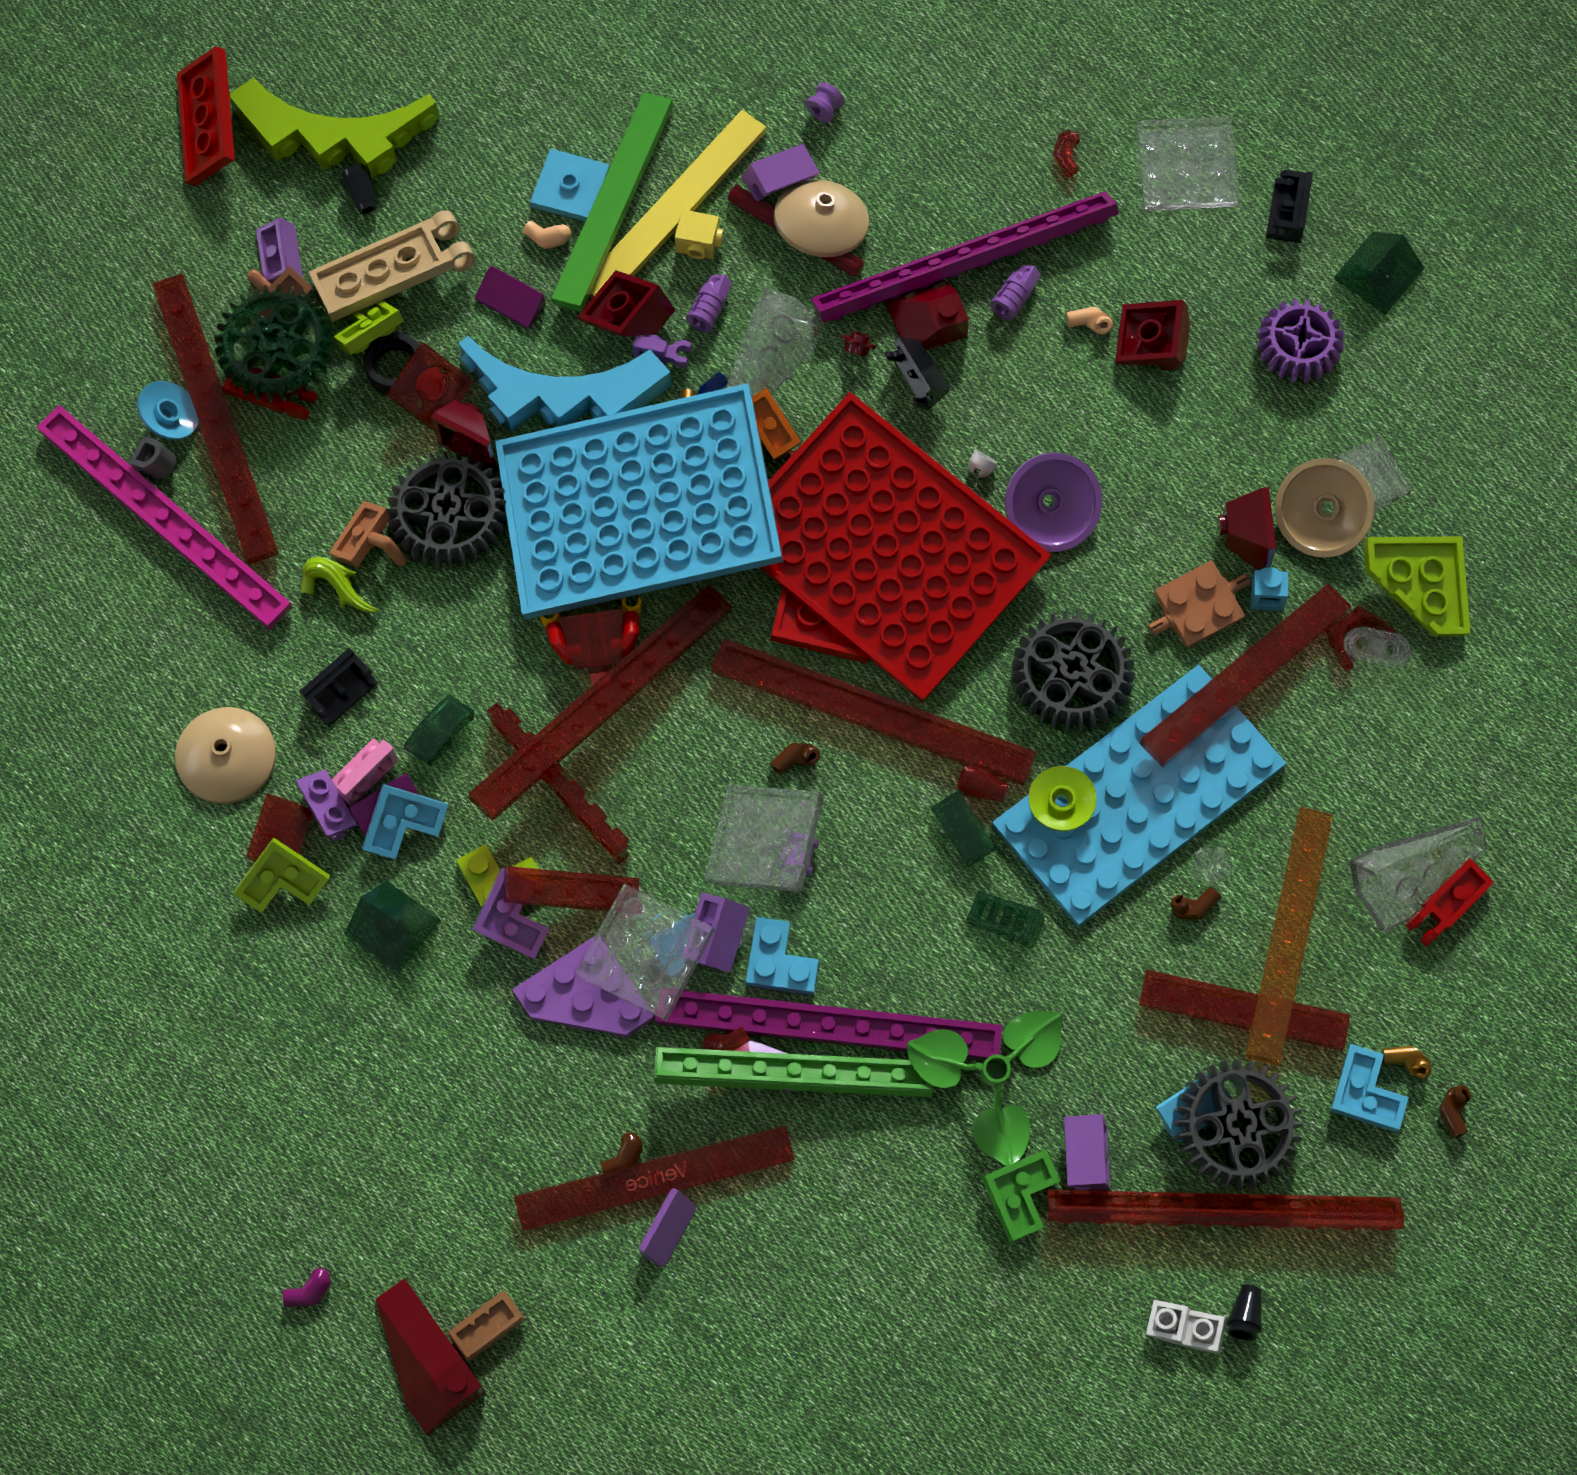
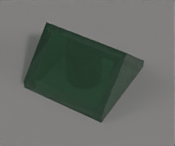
M1372 232L1335 275L1334 279L1386 315L1424 271L1425 267L1404 234Z
M385 881L360 898L344 934L399 974L441 920L394 885Z

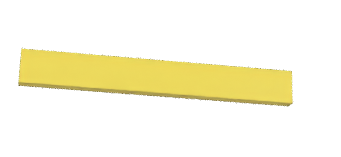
M741 110L607 255L589 297L593 298L615 270L635 276L677 230L681 211L688 210L694 212L767 132L766 126L744 110Z

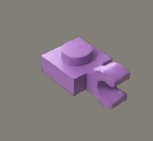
M656 335L635 336L633 343L634 359L651 350L665 366L667 363H671L679 368H686L688 366V359L677 354L681 351L691 352L692 345L686 340H679L672 345H668L667 341Z

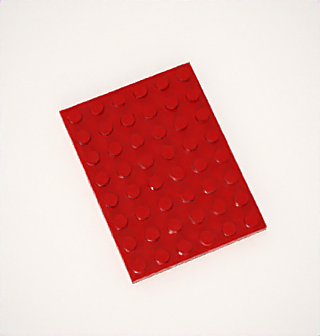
M851 392L844 397L768 481L783 562L758 568L781 587L785 588L789 594L804 604L817 617H820L829 627L834 628L852 646L867 655L869 660L922 703L925 702L1051 559V554Z

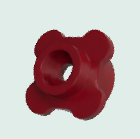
M852 331L851 336L841 335V338L846 340L843 350L849 353L868 357L870 349H876L877 347L869 341L870 336L864 333Z

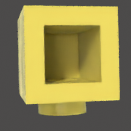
M682 210L675 234L676 252L687 254L694 259H713L716 248L721 249L725 231L720 229L719 216Z

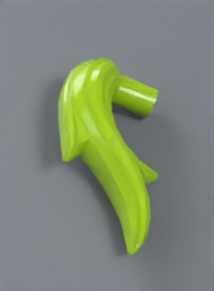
M314 557L306 561L302 569L303 577L300 593L313 595L315 579L323 578L335 588L340 600V608L349 604L363 612L376 613L379 611L377 608L366 603L353 589L349 577L356 574L355 571L323 557Z

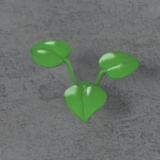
M1043 1010L1027 1012L1016 1016L1007 1024L1002 1036L1004 1044L1013 1052L1006 1057L998 1054L991 1055L983 1064L964 1063L968 1056L967 1044L958 1033L951 1030H934L907 1043V1054L913 1069L926 1083L933 1087H954L960 1081L961 1069L965 1071H980L981 1079L987 1085L994 1086L995 1110H984L977 1116L973 1124L972 1134L977 1147L985 1155L1005 1167L1020 1160L1030 1138V1122L1026 1112L1020 1106L1014 1104L1001 1108V1084L1010 1075L1011 1065L1009 1062L1018 1056L1020 1062L1029 1068H1043L1049 1065L1056 1058L1060 1049L1063 1017L1060 1013Z

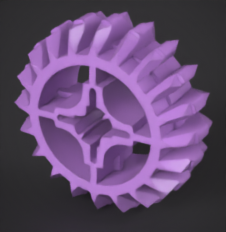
M1295 297L1291 302V306L1282 301L1278 309L1272 307L1269 310L1268 317L1262 319L1261 328L1257 332L1259 340L1257 342V351L1262 352L1261 362H1269V372L1278 369L1279 379L1285 377L1286 374L1290 375L1292 384L1296 382L1297 377H1302L1306 384L1309 382L1311 375L1318 381L1322 378L1323 372L1326 374L1332 372L1333 365L1339 363L1340 354L1345 346L1344 342H1342L1345 336L1344 331L1339 330L1341 325L1340 319L1331 320L1333 317L1332 310L1322 312L1323 305L1321 302L1316 307L1310 306L1309 298L1305 300L1304 305H1300ZM1298 323L1297 325L1292 326V327L1286 326V325H1289V324ZM1300 332H1302V334H1303V335H1302L1303 343H1302L1301 349L1298 348V347H1299V341H1298V339H1299ZM1307 355H1317L1312 358L1303 359Z

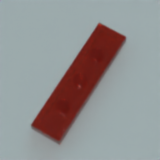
M507 866L504 871V903L636 914L639 911V878Z

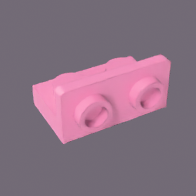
M372 739L332 778L339 795L349 807L356 804L398 762L394 748L384 739L380 743L376 739Z

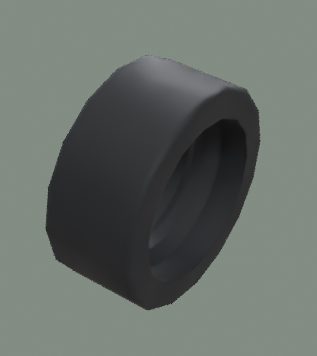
M392 332L387 336L378 337L370 343L363 356L365 374L372 388L380 394L390 397L405 396L413 392V381L419 371L426 368L424 353L418 341L408 334ZM393 350H402L411 354L414 366L407 375L398 379H387L378 374L376 362L383 354Z

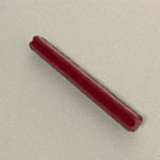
M735 185L731 188L727 198L729 202L777 230L774 222L775 207L764 200H755L751 192L740 185ZM850 252L835 257H821L852 277H857L865 264L863 260Z

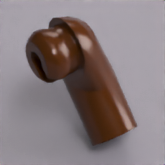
M791 743L769 765L778 775H782L791 765L810 766L816 764L820 760V751L811 744Z
M1208 887L1197 900L1177 895L1171 900L1170 905L1172 913L1179 919L1199 920L1204 918L1222 897L1214 888Z
M1463 1085L1450 1088L1439 1107L1440 1115L1452 1139L1468 1132L1460 1115L1466 1102H1469L1471 1094L1469 1089Z
M625 1133L621 1138L622 1144L618 1155L600 1162L605 1179L636 1167L643 1151V1142L636 1133Z

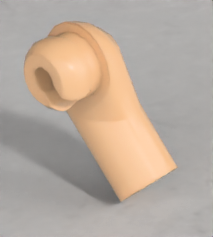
M532 220L524 226L522 231L523 234L544 249L562 246L570 240L572 235L567 225L561 224L543 229Z
M1097 307L1066 312L1069 328L1085 325L1094 332L1105 335L1113 327L1111 317Z

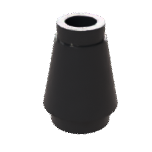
M363 164L353 165L345 169L341 173L343 178L341 184L359 210V213L367 214L376 210L377 204L371 172L366 170Z
M1248 1284L1241 1286L1226 1322L1229 1327L1228 1333L1230 1336L1239 1340L1253 1341L1257 1338V1334L1262 1331V1290L1259 1287Z

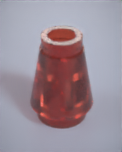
M965 764L958 779L956 790L962 791L963 796L1002 802L1009 783L1003 782V780L976 764L973 766Z

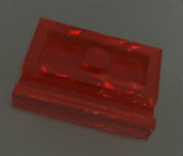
M267 793L245 859L255 862L273 837L299 854L312 816L310 807L307 808L299 805V803Z

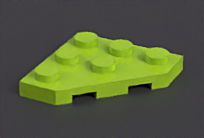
M1463 536L1367 537L1363 540L1365 572L1434 637H1464L1471 634Z

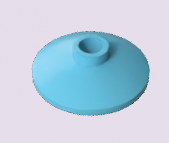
M156 381L145 386L138 396L137 409L139 416L146 427L154 434L169 440H180L191 435L196 429L199 422L198 407L192 396L182 387L167 381Z

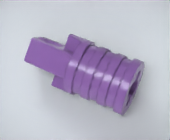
M1022 265L1007 278L1004 285L995 295V298L990 302V307L996 315L1008 321L1016 317L1021 307L1031 296L1032 289L1041 275L1037 268L1032 265Z
M712 275L698 292L686 316V321L693 328L702 332H710L714 323L721 313V309L725 305V299L732 283L726 275Z

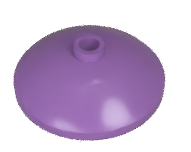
M1044 453L1027 460L1013 474L1005 495L1007 519L1048 552L1064 551L1084 541L1097 525L1102 509L1101 488L1093 471L1078 458L1063 453ZM1050 494L1052 503L1049 506H1045L1043 499L1046 495Z

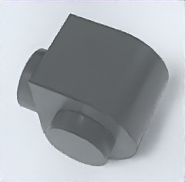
M143 436L128 464L143 476L159 480L171 474L176 463V457L174 453L158 440Z

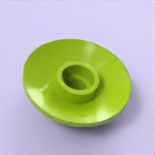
M1055 766L1044 770L1034 779L1029 790L1028 802L1033 816L1040 824L1051 830L1065 832L1078 829L1089 821L1095 811L1097 795L1092 781L1082 771L1069 766ZM1059 798H1064L1067 800L1068 805L1059 807L1055 801Z

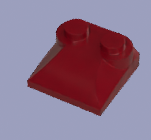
M1172 300L1123 304L1115 359L1117 365H1158L1163 370H1174L1181 366L1186 359L1190 330L1188 306L1185 301Z

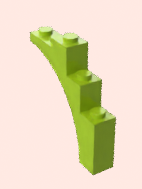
M254 77L230 93L233 111L276 162L283 157L291 156L299 146L303 145L323 170H326L331 165L339 164L350 153L358 164L365 165L366 170L371 172L372 178L378 174L386 173L397 162L394 149L405 146L413 136L422 130L431 128L436 120L440 118L437 103L430 94L425 95L408 106L385 114L362 118H334L312 114L285 103L268 92Z

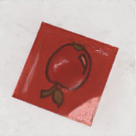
M423 342L418 346L386 396L435 432L431 419L433 413L454 400L461 403L474 381Z

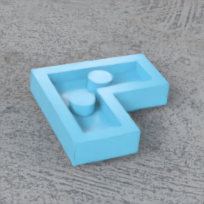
M382 784L362 849L396 859L406 827L433 836H439L448 804Z
M756 917L746 986L814 996L819 959L786 955L790 922Z
M1350 1044L1330 1112L1398 1133L1409 1097L1375 1087L1384 1054Z

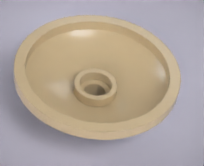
M806 180L788 187L779 196L774 210V222L781 237L795 249L813 256L835 257L851 252L863 242L868 231L869 215L863 201L845 186L828 180Z
M1332 458L1313 459L1297 466L1283 480L1276 496V520L1283 536L1297 550L1315 557L1338 556L1355 548L1368 534L1375 514L1374 495L1367 479L1352 465ZM1326 501H1330L1334 505V510L1330 514L1323 510V505Z
M233 707L216 708L196 717L182 732L175 751L176 769L186 788L200 799L217 804L235 803L254 795L270 778L276 761L275 742L266 724L251 712ZM227 744V748L224 751H216L218 745Z

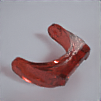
M1360 606L1326 630L1328 641L1340 659V666L1345 671H1350L1354 668V664L1344 650L1343 637L1349 630L1358 626H1367L1379 630L1388 640L1396 637V631L1391 625L1388 626L1380 617Z

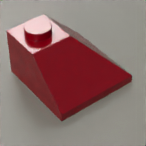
M615 270L577 318L583 323L621 337L650 335L658 333L674 313L675 308L659 285Z
M945 280L934 283L926 288L904 293L899 298L885 300L886 307L899 337L919 339L926 351L968 337V316L957 291Z
M454 400L433 413L431 419L438 445L454 453L458 451L460 456L465 459L470 454L473 458V463L476 464L482 460L485 469L492 468L495 472L497 467L483 414L479 408L470 403L464 405Z
M1269 487L1260 488L1227 502L1223 515H1218L1219 535L1225 536L1226 547L1256 570L1271 567L1276 551Z

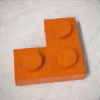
M767 387L752 396L760 439L774 461L802 444Z

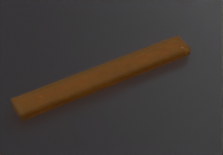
M1304 807L1299 808L1244 1058L1276 1066L1280 1064L1333 814Z

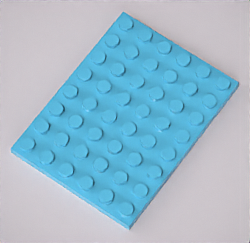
M749 383L495 441L502 488L505 490L503 496L504 500H506L505 509L521 612L525 620L783 562Z

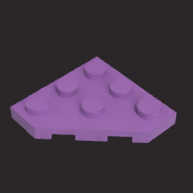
M599 934L512 989L532 1021L557 1023L569 1028L591 1032L593 1030L611 1033L613 1036L628 1038L655 1020L654 1014Z

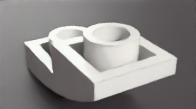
M1153 1300L1146 1335L1184 1347L1220 1354L1227 1319L1223 1316L1190 1310L1188 1306Z

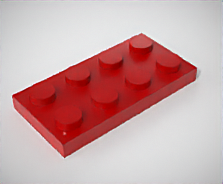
M217 46L177 73L185 183L197 186L235 160L226 51Z

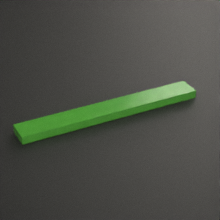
M643 92L551 297L554 305L581 312L584 309L673 109L672 99Z
M656 1047L655 1084L931 1098L933 1095V1086L926 1083L915 1072L909 1060Z

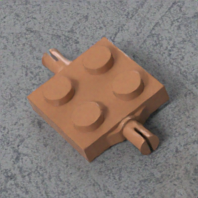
M1211 560L1157 588L1153 594L1162 607L1163 617L1147 624L1149 632L1151 631L1150 634L1155 637L1157 634L1170 628L1180 637L1186 649H1189L1240 622L1246 615L1238 604L1235 593L1251 586L1250 579H1247L1248 576L1244 573L1228 582L1221 576Z

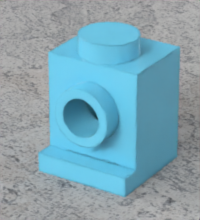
M1272 567L1255 570L1253 577H1251L1250 610L1284 611L1288 598V572H1282ZM1260 598H1276L1277 600H1268Z

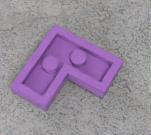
M501 868L471 930L535 959L549 928L519 914L533 882Z

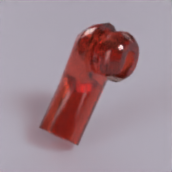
M1065 130L1058 135L1053 151V157L1066 177H1071L1079 171V167L1071 153L1073 148H1076V144L1080 143V137L1077 132Z
M743 1026L727 1035L709 1034L705 1037L702 1048L735 1051L751 1041Z

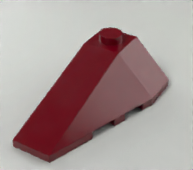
M404 1278L375 1300L406 1406L428 1436L486 1392Z

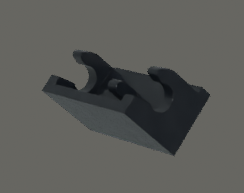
M1282 170L1280 173L1281 178L1275 179L1266 238L1301 243L1313 172L1307 171L1305 173Z
M899 337L893 342L898 350L894 352L886 351L884 355L888 361L896 362L917 396V398L913 399L915 406L930 410L951 390L920 340Z
M348 648L299 692L304 703L329 727L372 690L378 682L371 675L372 671Z

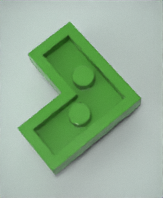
M1047 1149L981 1177L1009 1243L1044 1228L1030 1195L1061 1182Z

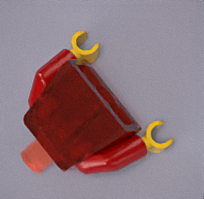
M626 597L622 598V609L561 617L558 612L552 618L547 619L544 616H540V619L546 629L550 647L565 664L574 665L575 670L589 668L591 687L611 685L609 665L622 663V658L631 654L639 636V615L641 614L642 600L638 597V604L631 607L626 604Z

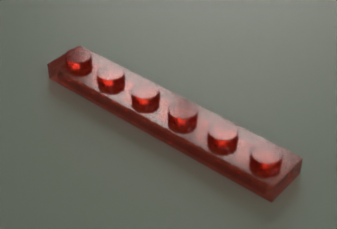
M498 702L489 708L487 713L490 722L619 865L629 857L627 846L629 840L618 827L612 830L605 822L607 816L596 803L590 805L583 796L586 793L574 779L569 782L562 774L564 771L562 765L554 756L546 757L540 750L543 746L538 738L531 731L526 734L518 726L521 724V721L510 708L504 710Z
M1147 969L1138 1005L1341 1051L1345 1048L1351 1016L1350 1014Z

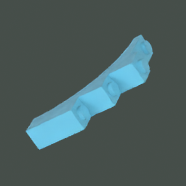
M469 336L458 343L461 354L459 357L460 363L467 372L471 373L474 371L480 378L478 381L481 387L488 394L490 403L488 412L499 426L504 424L510 432L538 411L549 425L554 423L559 427L572 424L588 411H590L593 418L642 408L672 386L670 371L651 350L646 351L626 364L605 372L575 377H553L529 373L507 365L485 352Z

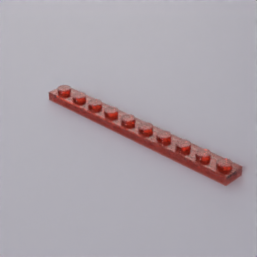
M181 273L154 282L152 285L246 561L249 565L279 555L184 275Z
M707 585L469 793V800L491 821L495 820L731 612L732 606L711 586Z
M725 638L711 667L712 672L1023 786L1036 757V752Z
M1047 1190L1048 1221H1058L1060 1223L1093 1222L1096 1224H1106L1110 1222L1129 1223L1132 1225L1154 1223L1168 1226L1198 1224L1205 1227L1234 1225L1237 1227L1270 1226L1273 1228L1287 1226L1306 1227L1309 1229L1331 1227L1345 1230L1375 1228L1387 1231L1403 1229L1405 1218L1400 1197Z

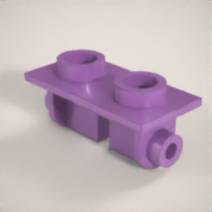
M326 769L296 780L298 788L327 838H332L334 842L339 841L345 836L344 830L357 826L356 821L339 795Z

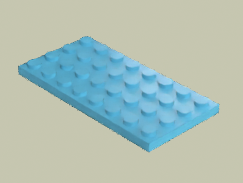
M1197 665L1066 765L1082 771L1088 776L1095 787L1097 795L1096 807L1087 823L1072 831L1061 832L1051 830L1040 824L1033 816L1029 807L1028 794L994 820L992 827L1079 928L1284 769L1286 762L1203 668ZM1059 798L1055 801L1059 807L1068 805L1067 800L1064 798Z

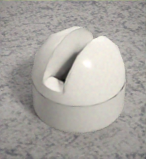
M977 450L974 451L968 463L971 474L976 468L981 470L978 478L989 476L997 465L995 460Z

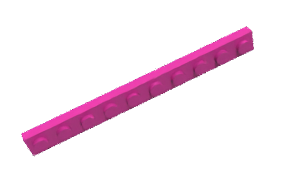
M58 405L37 426L40 434L268 630L292 608L291 603L62 406Z

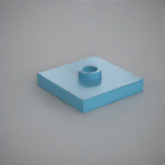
M550 148L530 200L531 207L585 222L607 175L610 164Z

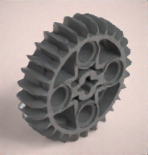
M443 451L442 459L436 460L434 455L430 454V462L426 464L418 458L419 468L415 470L407 466L409 477L398 475L400 486H392L394 496L388 497L390 509L387 512L391 516L389 526L391 531L394 532L395 541L401 543L404 553L411 551L414 561L422 556L426 567L432 560H435L438 570L443 562H448L450 569L453 570L455 561H460L462 566L466 568L467 558L472 557L478 563L477 553L482 551L489 555L490 552L487 544L490 543L498 546L496 535H504L503 524L508 523L505 509L506 500H504L503 496L505 490L502 488L500 478L494 477L492 468L485 470L482 460L474 465L470 454L464 461H461L458 451L455 453L454 459H448L445 451ZM450 478H461L456 484L447 483ZM436 479L435 489L421 487L425 483ZM474 481L479 484L487 496L469 494L470 482ZM414 503L423 504V506L417 510L409 509V507ZM478 511L488 512L483 518L473 517ZM410 525L427 527L426 539L421 540L410 528ZM461 532L477 533L472 538L459 543ZM446 536L450 538L444 544L435 543L440 537Z
M1065 610L1062 620H1058L1054 613L1050 616V624H1047L1040 618L1038 621L1039 631L1030 626L1027 633L1028 637L1022 636L1020 638V647L1015 648L1014 657L1016 659H1013L1011 666L1012 670L1015 671L1012 674V682L1018 683L1015 686L1014 692L1015 695L1024 694L1021 697V706L1031 703L1029 708L1030 716L1038 711L1041 713L1040 724L1047 718L1052 719V729H1055L1059 722L1064 723L1065 732L1069 731L1071 724H1076L1078 731L1081 732L1084 722H1088L1090 727L1094 729L1096 727V718H1099L1106 724L1108 722L1107 712L1116 716L1119 711L1118 705L1124 706L1126 704L1127 696L1125 695H1130L1132 691V685L1129 683L1134 681L1135 674L1131 670L1134 669L1135 663L1134 660L1128 659L1131 656V648H1122L1125 644V636L1117 639L1114 638L1117 632L1116 626L1108 631L1105 630L1106 619H1103L1099 624H1095L1094 614L1091 613L1087 620H1083L1080 610L1077 611L1075 619H1070L1068 612ZM1061 635H1076L1069 646L1054 638ZM1091 640L1094 641L1098 645V647L1095 649L1085 648L1082 643L1084 641ZM1040 650H1046L1052 654V657L1042 659L1036 653ZM1105 651L1109 652L1112 657L1115 673L1098 664ZM1074 668L1077 669V670H1079V671H1074L1073 674H1070V673L1067 672V671H1070V672H1071ZM1031 669L1047 678L1041 691H1037L1033 684ZM1098 683L1106 684L1110 690L1107 692H1098L1094 689L1093 686ZM1052 693H1058L1063 696L1064 700L1053 702L1047 696ZM1077 696L1092 705L1085 708H1069Z
M1236 1059L1232 1063V1069H1230L1228 1061L1223 1060L1219 1063L1220 1072L1213 1064L1207 1066L1206 1070L1209 1077L1201 1071L1197 1072L1195 1077L1199 1084L1193 1081L1187 1082L1185 1086L1191 1094L1181 1093L1178 1096L1181 1101L1186 1103L1185 1106L1174 1108V1112L1183 1115L1182 1119L1172 1123L1173 1126L1182 1127L1183 1132L1174 1136V1139L1185 1140L1186 1145L1179 1149V1153L1190 1151L1192 1156L1187 1160L1186 1164L1191 1165L1198 1162L1200 1164L1196 1171L1198 1176L1209 1171V1183H1214L1221 1177L1222 1188H1227L1231 1180H1233L1234 1189L1236 1190L1243 1188L1244 1180L1248 1188H1254L1257 1186L1256 1177L1261 1184L1269 1183L1270 1180L1267 1172L1273 1177L1280 1176L1281 1171L1277 1164L1282 1167H1288L1291 1162L1285 1157V1154L1296 1155L1298 1153V1150L1290 1146L1291 1142L1302 1140L1301 1136L1293 1134V1129L1303 1127L1304 1125L1302 1122L1293 1121V1116L1302 1112L1300 1108L1291 1109L1290 1103L1295 1101L1297 1096L1286 1097L1284 1092L1290 1085L1286 1083L1277 1086L1275 1083L1280 1076L1278 1073L1271 1075L1269 1078L1266 1077L1268 1066L1264 1065L1256 1072L1255 1061H1249L1243 1069L1241 1059ZM1225 1081H1230L1235 1085L1237 1093L1234 1099H1230L1224 1094L1223 1084ZM1248 1082L1263 1089L1272 1100L1253 1104ZM1211 1089L1215 1112L1196 1117V1110L1201 1099ZM1267 1108L1273 1109L1278 1115V1122L1275 1126L1269 1125L1265 1120L1264 1114ZM1242 1120L1244 1127L1240 1129L1233 1128L1232 1121ZM1200 1122L1206 1123L1211 1129V1137L1208 1141L1201 1139L1197 1133V1127ZM1279 1131L1280 1136L1277 1145L1268 1158L1265 1159L1261 1136ZM1223 1144L1228 1167L1213 1160L1203 1148ZM1243 1149L1249 1151L1253 1157V1163L1250 1168L1244 1167L1239 1161V1154Z

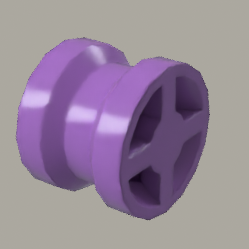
M822 82L816 88L815 96H810L807 99L805 106L815 118L828 123L834 117L835 109H840L843 106L845 99L834 86Z

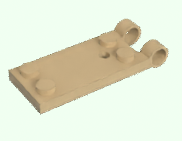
M440 211L430 219L309 271L310 277L331 321L334 322L449 270L454 269L455 271L462 272L470 269L474 265L476 258L468 243L456 242L448 249L441 251L435 241V238L444 241L452 239L459 232V225L453 213L450 211ZM410 257L413 258V259H411V260H409V261H405L407 258H410Z

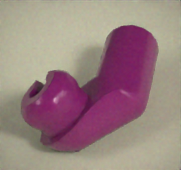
M316 1268L311 1272L310 1278L302 1288L284 1289V1307L312 1306L319 1303L331 1285L329 1272L324 1268Z

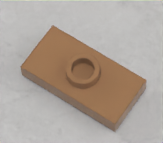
M503 1290L449 1330L447 1335L469 1363L526 1319L505 1290Z

